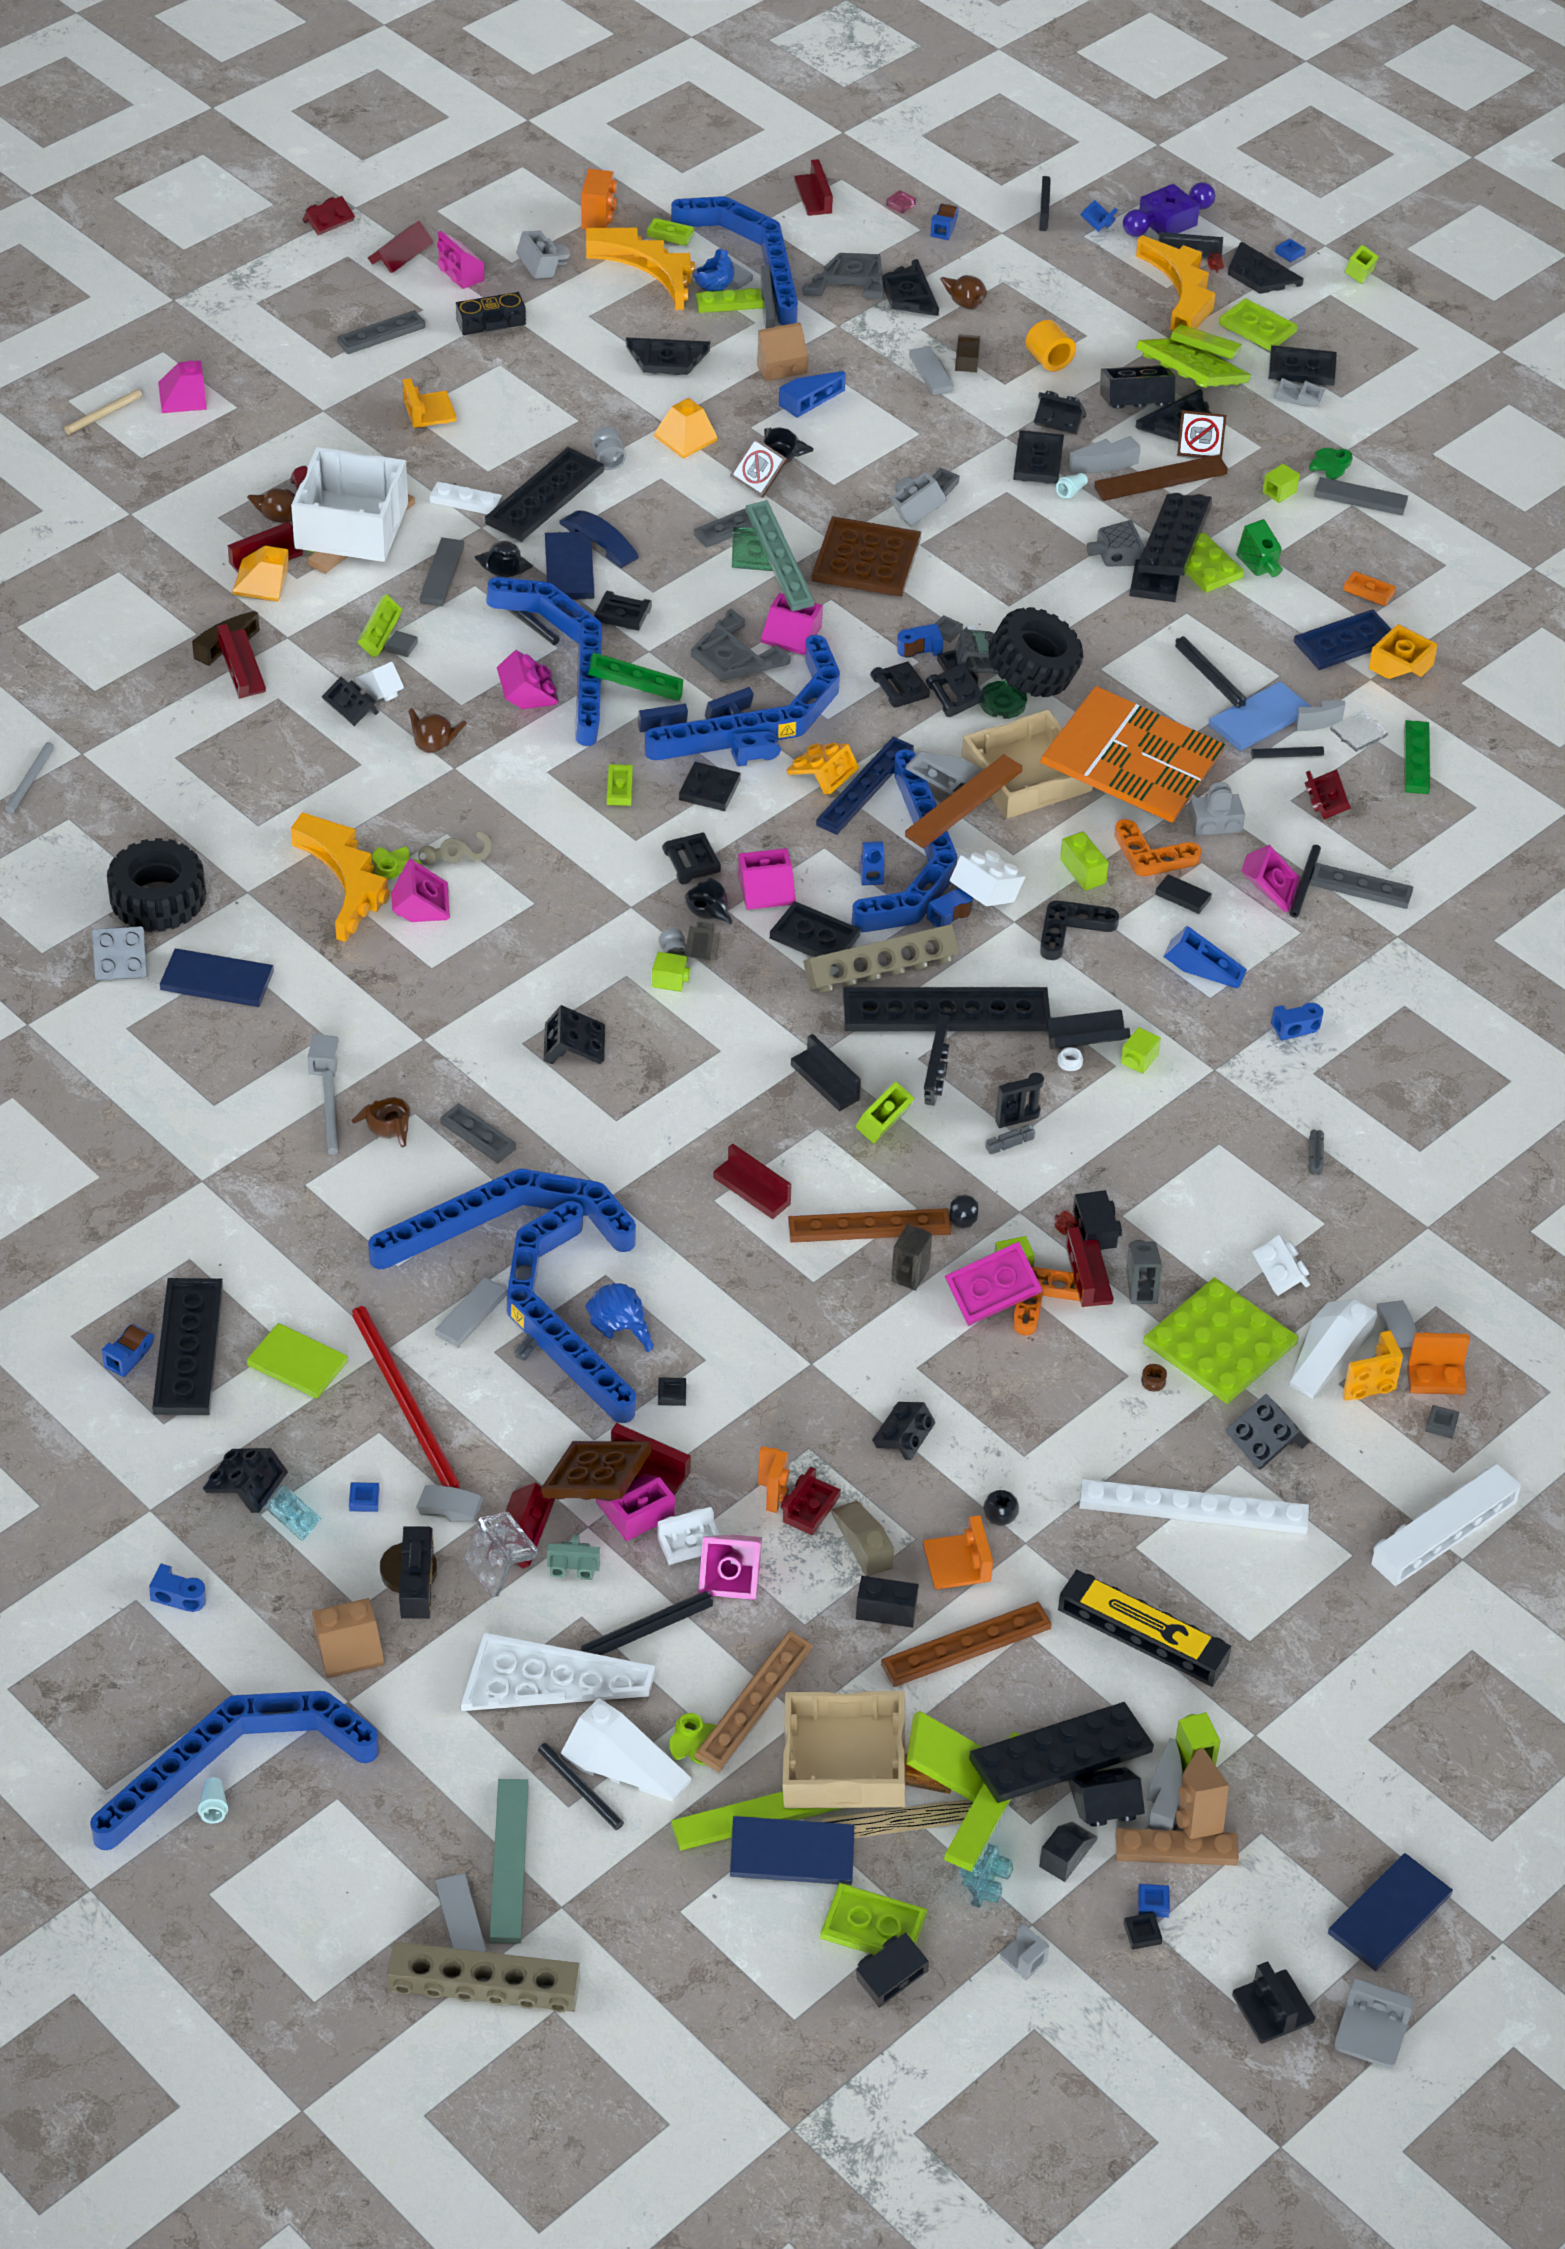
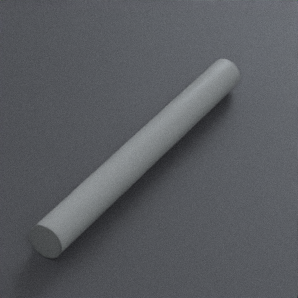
M45 743L5 807L8 813L13 814L32 785L54 749L52 743Z
M326 1070L322 1073L327 1151L329 1155H336L338 1153L333 1072Z

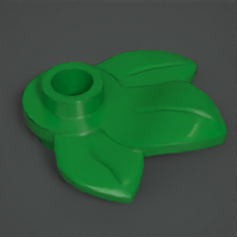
M1322 448L1315 452L1317 457L1311 461L1309 470L1326 471V478L1335 480L1345 473V469L1351 465L1353 460L1352 453L1347 449Z

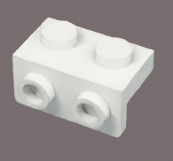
M1278 1235L1252 1252L1277 1296L1299 1282H1302L1306 1288L1311 1285L1306 1277L1310 1273L1302 1260L1297 1261L1295 1256L1299 1253L1291 1241L1286 1243Z
M712 1507L696 1509L676 1517L670 1516L658 1522L657 1539L668 1565L700 1557L702 1554L703 1536L720 1535L714 1523Z

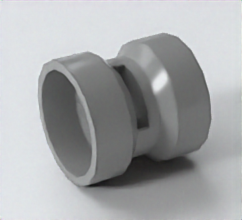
M672 928L660 934L659 943L664 953L689 956V950L681 930Z

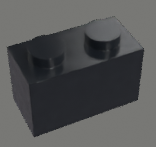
M1106 1190L1075 1194L1073 1214L1082 1241L1098 1240L1100 1250L1117 1248L1118 1237L1122 1236V1227L1120 1221L1115 1219V1205L1113 1200L1109 1201Z
M861 1575L857 1596L856 1619L913 1628L919 1584Z
M906 1932L900 1937L895 1935L889 1938L883 1944L881 1951L874 1956L873 1954H868L857 1965L856 1979L879 2008L929 1971V1961Z

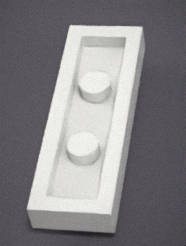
M437 482L430 494V503L489 514L502 503V495Z

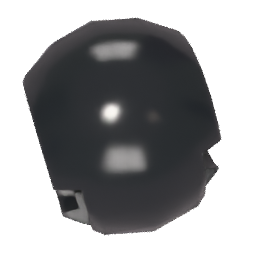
M964 1194L958 1195L952 1200L949 1217L953 1225L960 1228H968L977 1221L978 1202L974 1197Z
M996 1490L990 1493L983 1506L986 1518L991 1523L997 1525H1008L1013 1522L1020 1508L1017 1498L1006 1490Z

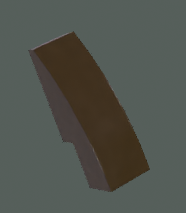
M959 334L955 371L977 373L981 336Z
M251 611L229 618L201 633L192 641L194 659L210 666L223 654L217 640V629L220 625L227 624L230 632L244 629L248 640H250L260 631L258 612Z

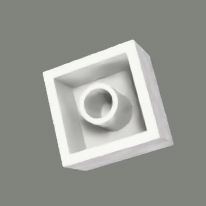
M987 850L986 852H973L972 854L961 855L950 878V882L983 905L993 906L1014 902L1026 876L1020 873L1015 865L1001 860L999 854Z

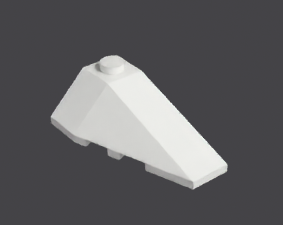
M1356 1299L1328 1302L1312 1319L1290 1381V1386L1313 1399L1373 1333L1377 1312Z
M600 1698L579 1717L561 1752L563 1759L583 1773L594 1776V1773L609 1777L611 1782L617 1784L625 1782L637 1786L639 1791L673 1801L692 1781V1778L629 1719Z

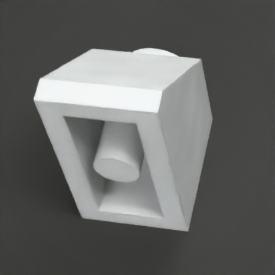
M393 662L355 677L356 682L375 701L384 698L385 702L398 696L397 691L404 688Z

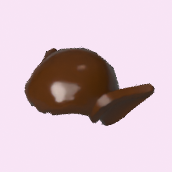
M964 275L957 280L946 277L940 278L947 292L951 295L952 300L962 307L976 309L987 295L984 283L975 276Z
M272 488L265 495L247 496L257 510L263 513L266 518L281 523L293 521L292 502L295 495L286 488Z
M410 708L408 711L415 736V744L420 750L427 753H434L448 746L451 740L467 724L463 720L452 727L449 720L440 714H426L419 719L413 708Z
M391 1097L380 1101L375 1100L373 1104L365 1106L352 1119V1123L355 1124L366 1119L369 1129L375 1135L388 1139L397 1136L400 1146L404 1148L406 1146L411 1110L408 1103L401 1098Z

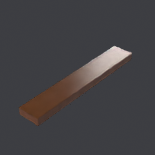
M1218 454L1095 481L1094 488L1101 499L1106 501L1227 474L1228 467Z

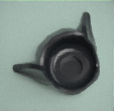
M781 427L764 429L763 443L787 458L786 463L793 460L794 457L813 452L814 450L813 447L800 441L797 435L789 429Z
M509 541L495 542L489 551L475 556V559L484 569L498 576L511 577L519 575L533 567L524 557H521L519 548Z
M709 878L705 882H699L685 894L688 909L699 918H715L727 924H732V919L727 911V893L723 886L715 879Z

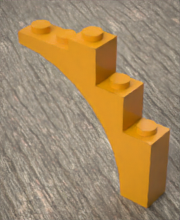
M637 227L586 228L587 259L621 262L647 272L660 281L668 290L673 299L675 310H684V301H688L687 284H691V275L695 270V262H691L690 253H668V249H664V240H642V236H638Z
M1141 235L1137 241L1136 257L1161 270L1171 280L1180 298L1179 303L1172 311L1170 329L1174 330L1180 324L1197 329L1213 312L1216 295L1215 292L1207 290L1209 272L1200 269L1202 252L1185 245L1177 249Z
M302 812L291 827L292 846L309 852L323 861L341 882L345 892V899L342 910L335 921L336 939L346 942L350 935L356 932L359 922L363 917L367 916L369 910L378 912L381 906L388 902L390 890L388 889L387 878L373 874L374 865H372L371 853L357 849L356 829Z

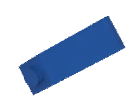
M839 371L796 378L779 388V406L798 418L845 391L846 373Z
M1188 925L1171 939L1163 956L1183 972L1236 989L1240 987L1247 971L1245 967Z

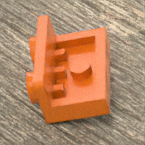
M761 1446L759 1451L758 1484L767 1487L766 1511L777 1513L780 1503H782L785 1495L789 1493V1487H787L790 1470L787 1469L788 1452L777 1448Z

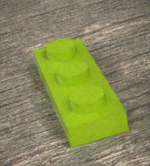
M760 288L705 291L695 295L698 313L763 308Z
M387 594L379 599L357 640V643L373 658L380 654L403 611Z

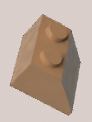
M800 322L758 330L757 366L765 381L807 374L808 353Z
M369 1598L311 1611L313 1632L326 1678L384 1665L377 1624Z
M1204 1748L1198 1749L1183 1773L1182 1786L1179 1787L1180 1803L1179 1810L1176 1811V1821L1179 1828H1183L1190 1840L1223 1833L1229 1784Z

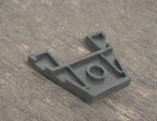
M839 253L824 266L825 271L813 276L812 282L802 287V292L805 296H822L828 283L839 286L854 284L860 287L866 286L864 298L883 299L881 255Z
M729 609L726 612V617L723 620H718L715 628L710 633H706L691 649V657L720 681L790 664L791 656L777 645L757 655L734 637L732 633L745 627V619L733 609Z

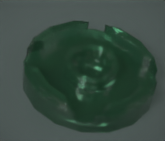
M995 681L983 687L982 693L984 694L985 701L981 702L980 706L985 713L997 718L998 715L1003 716V719H1010L1024 712L1027 704V693L1023 694L1016 687H1010L1007 681Z

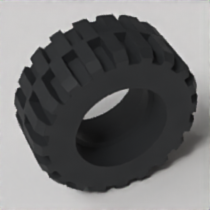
M1023 607L1009 612L1003 618L989 642L988 653L993 669L998 671V676L1002 680L1005 679L1010 687H1016L1023 694L1030 693L1034 697L1041 695L1042 698L1060 694L1069 686L1083 659L1082 643L1080 639H1077V633L1074 629L1071 630L1067 622L1058 619L1059 616L1055 614L1051 615L1046 610H1036L1034 607H1028L1026 610Z
M155 838L154 841H148V839L141 840L139 844L132 843L128 845L126 850L122 849L109 864L107 884L112 910L125 924L129 922L131 927L143 926L144 931L149 932L151 930L161 932L167 928L175 929L181 923L186 924L191 921L192 916L195 917L205 903L206 888L202 861L192 849L190 850L183 843L179 845L175 840L163 841L162 838ZM162 881L171 883L160 888L142 887L151 882Z

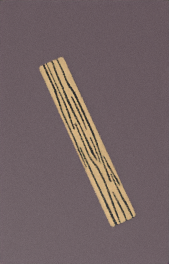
M966 1799L824 1818L822 1822L855 1824L854 1838L962 1824L973 1802Z

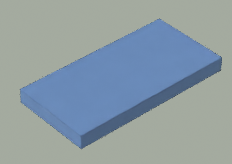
M1279 681L1247 698L1245 706L1240 708L1232 706L1209 719L1208 725L1239 751H1242L1296 722L1298 707L1312 706Z

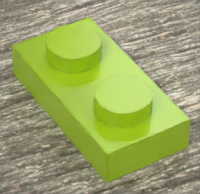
M654 218L647 228V237L672 242L677 245L687 246L694 235V227L658 218Z
M609 764L607 805L631 806L633 765Z

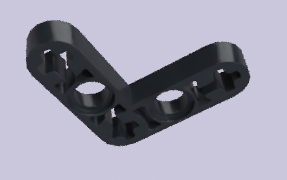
M1067 901L1050 902L1047 906L1042 932L1041 956L1047 960H1057L1062 956L1067 927L1102 932L1116 930L1119 924V913L1110 907ZM1056 912H1060L1059 918H1055ZM1086 914L1089 917L1086 919L1078 918L1076 915ZM1058 928L1061 931L1058 933L1050 932L1048 929ZM1050 942L1055 943L1054 949L1049 948Z

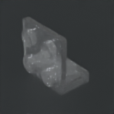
M507 1511L480 1517L463 1559L482 1586L494 1598L499 1596L511 1565L535 1559L538 1549Z

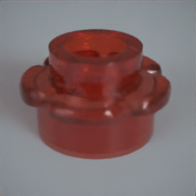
M1219 252L1210 253V257L1207 258L1209 269H1215L1216 273H1219L1218 270L1224 268L1222 257Z
M1065 1210L1059 1215L1056 1214L1054 1216L1056 1221L1054 1226L1063 1235L1067 1234L1068 1228L1079 1226L1077 1219Z

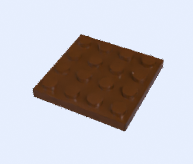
M832 516L812 572V581L902 597L921 540L922 531Z

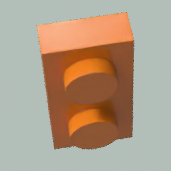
M1353 571L1344 583L1343 591L1386 606L1394 596L1396 586Z

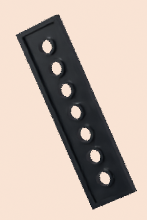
M843 987L845 1031H936L939 1014L949 1015L948 1031H1048L1046 1020L1050 1018L1048 987ZM872 1007V1008H874L875 1010H874V1011H866L864 1008ZM897 1007L900 1008V1011H892L890 1008ZM923 1007V1008H925L926 1010H925V1011H918V1010H916L915 1008ZM949 1007L951 1011H944L941 1008ZM974 1007L977 1011H969L966 1008ZM1000 1007L1002 1011H995L992 1008ZM1025 1007L1028 1011H1021L1017 1008Z

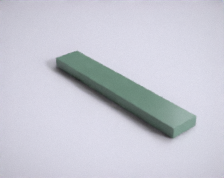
M768 500L746 505V513L791 611L814 606V599Z
M498 1779L490 1943H521L528 1779Z

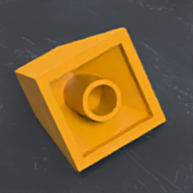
M690 398L671 406L654 433L656 439L683 459L717 441V435L704 409Z
M264 546L243 558L232 595L279 602L288 573V549Z

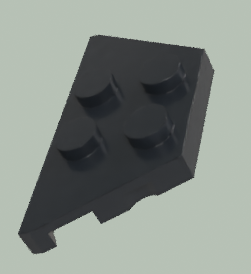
M1240 242L1228 269L1229 276L1259 294L1268 293L1273 290H1284L1285 286L1289 284L1301 287L1304 281L1303 277L1243 242Z
M918 259L912 260L911 266L905 269L903 266H900L893 272L882 275L883 289L892 309L939 316L938 304Z
M626 337V347L643 373L688 375L710 351V341Z
M1199 389L1136 420L1135 427L1139 430L1179 442L1182 410L1203 413L1212 412L1209 411L1207 401L1205 402L1203 399V391Z
M939 1014L924 1083V1102L926 1105L935 1106L937 1095L942 1096L944 1080L940 1079L946 1077L948 1062L944 1061V1059H948L950 1045L946 1044L949 1015Z

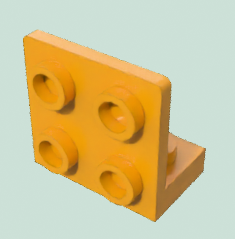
M411 378L402 379L403 402L413 428L446 424L457 420L447 391L419 395V389L417 386L414 387Z
M815 743L807 748V752L802 756L794 759L793 764L786 771L788 775L815 774L825 795L832 794L859 769V766L848 743Z
M1391 1330L1380 1332L1378 1344L1375 1346V1357L1349 1363L1343 1391L1345 1401L1359 1400L1366 1396L1380 1393L1386 1394L1396 1390L1403 1354Z

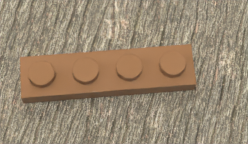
M1116 1828V1861L1238 1865L1237 1833L1223 1832L1190 1840L1185 1831Z

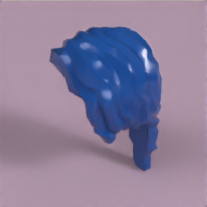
M717 249L713 258L707 259L703 266L698 267L692 272L695 282L702 289L710 292L723 291L732 282L734 266L727 250Z
M612 1283L596 1290L585 1306L591 1316V1324L603 1333V1336L609 1339L613 1338V1332L630 1329L645 1346V1351L650 1352L654 1344L651 1340V1334L647 1330L648 1324L643 1319L646 1313L635 1289L628 1287L627 1284Z

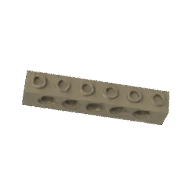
M953 924L809 958L804 960L803 963L810 991L818 989L819 993L834 990L833 985L842 983L843 987L858 984L857 979L866 977L868 982L882 978L881 973L889 971L891 976L905 973V967L914 966V970L929 967L928 962L937 960L938 964L953 961L952 956L960 954ZM926 942H930L934 946L932 955L928 954L925 950ZM903 947L910 951L909 960H905L902 957L901 951ZM879 953L884 954L887 959L885 966L880 965L878 962ZM855 959H859L863 964L861 972L854 968ZM831 965H835L839 969V976L837 978L830 974Z
M393 1942L387 1972L388 1990L402 1995L415 1993L431 1998H457L463 2002L475 2000L488 2002L492 2005H519L525 2009L536 2007L550 2009L559 2013L565 2011L575 2012L580 1982V1963ZM422 1970H423V1971H427V1972L424 1973V1974H417V1973H416V1972L422 1971ZM450 1974L458 1975L457 1977L453 1978L447 1977ZM480 1978H488L489 1980H487V1981H479L478 1979H480ZM512 1981H518V1982H520V1983L517 1984V1985H511V1984H509V1983L512 1982ZM542 1985H550L551 1987H549V1988H541L540 1986H542Z

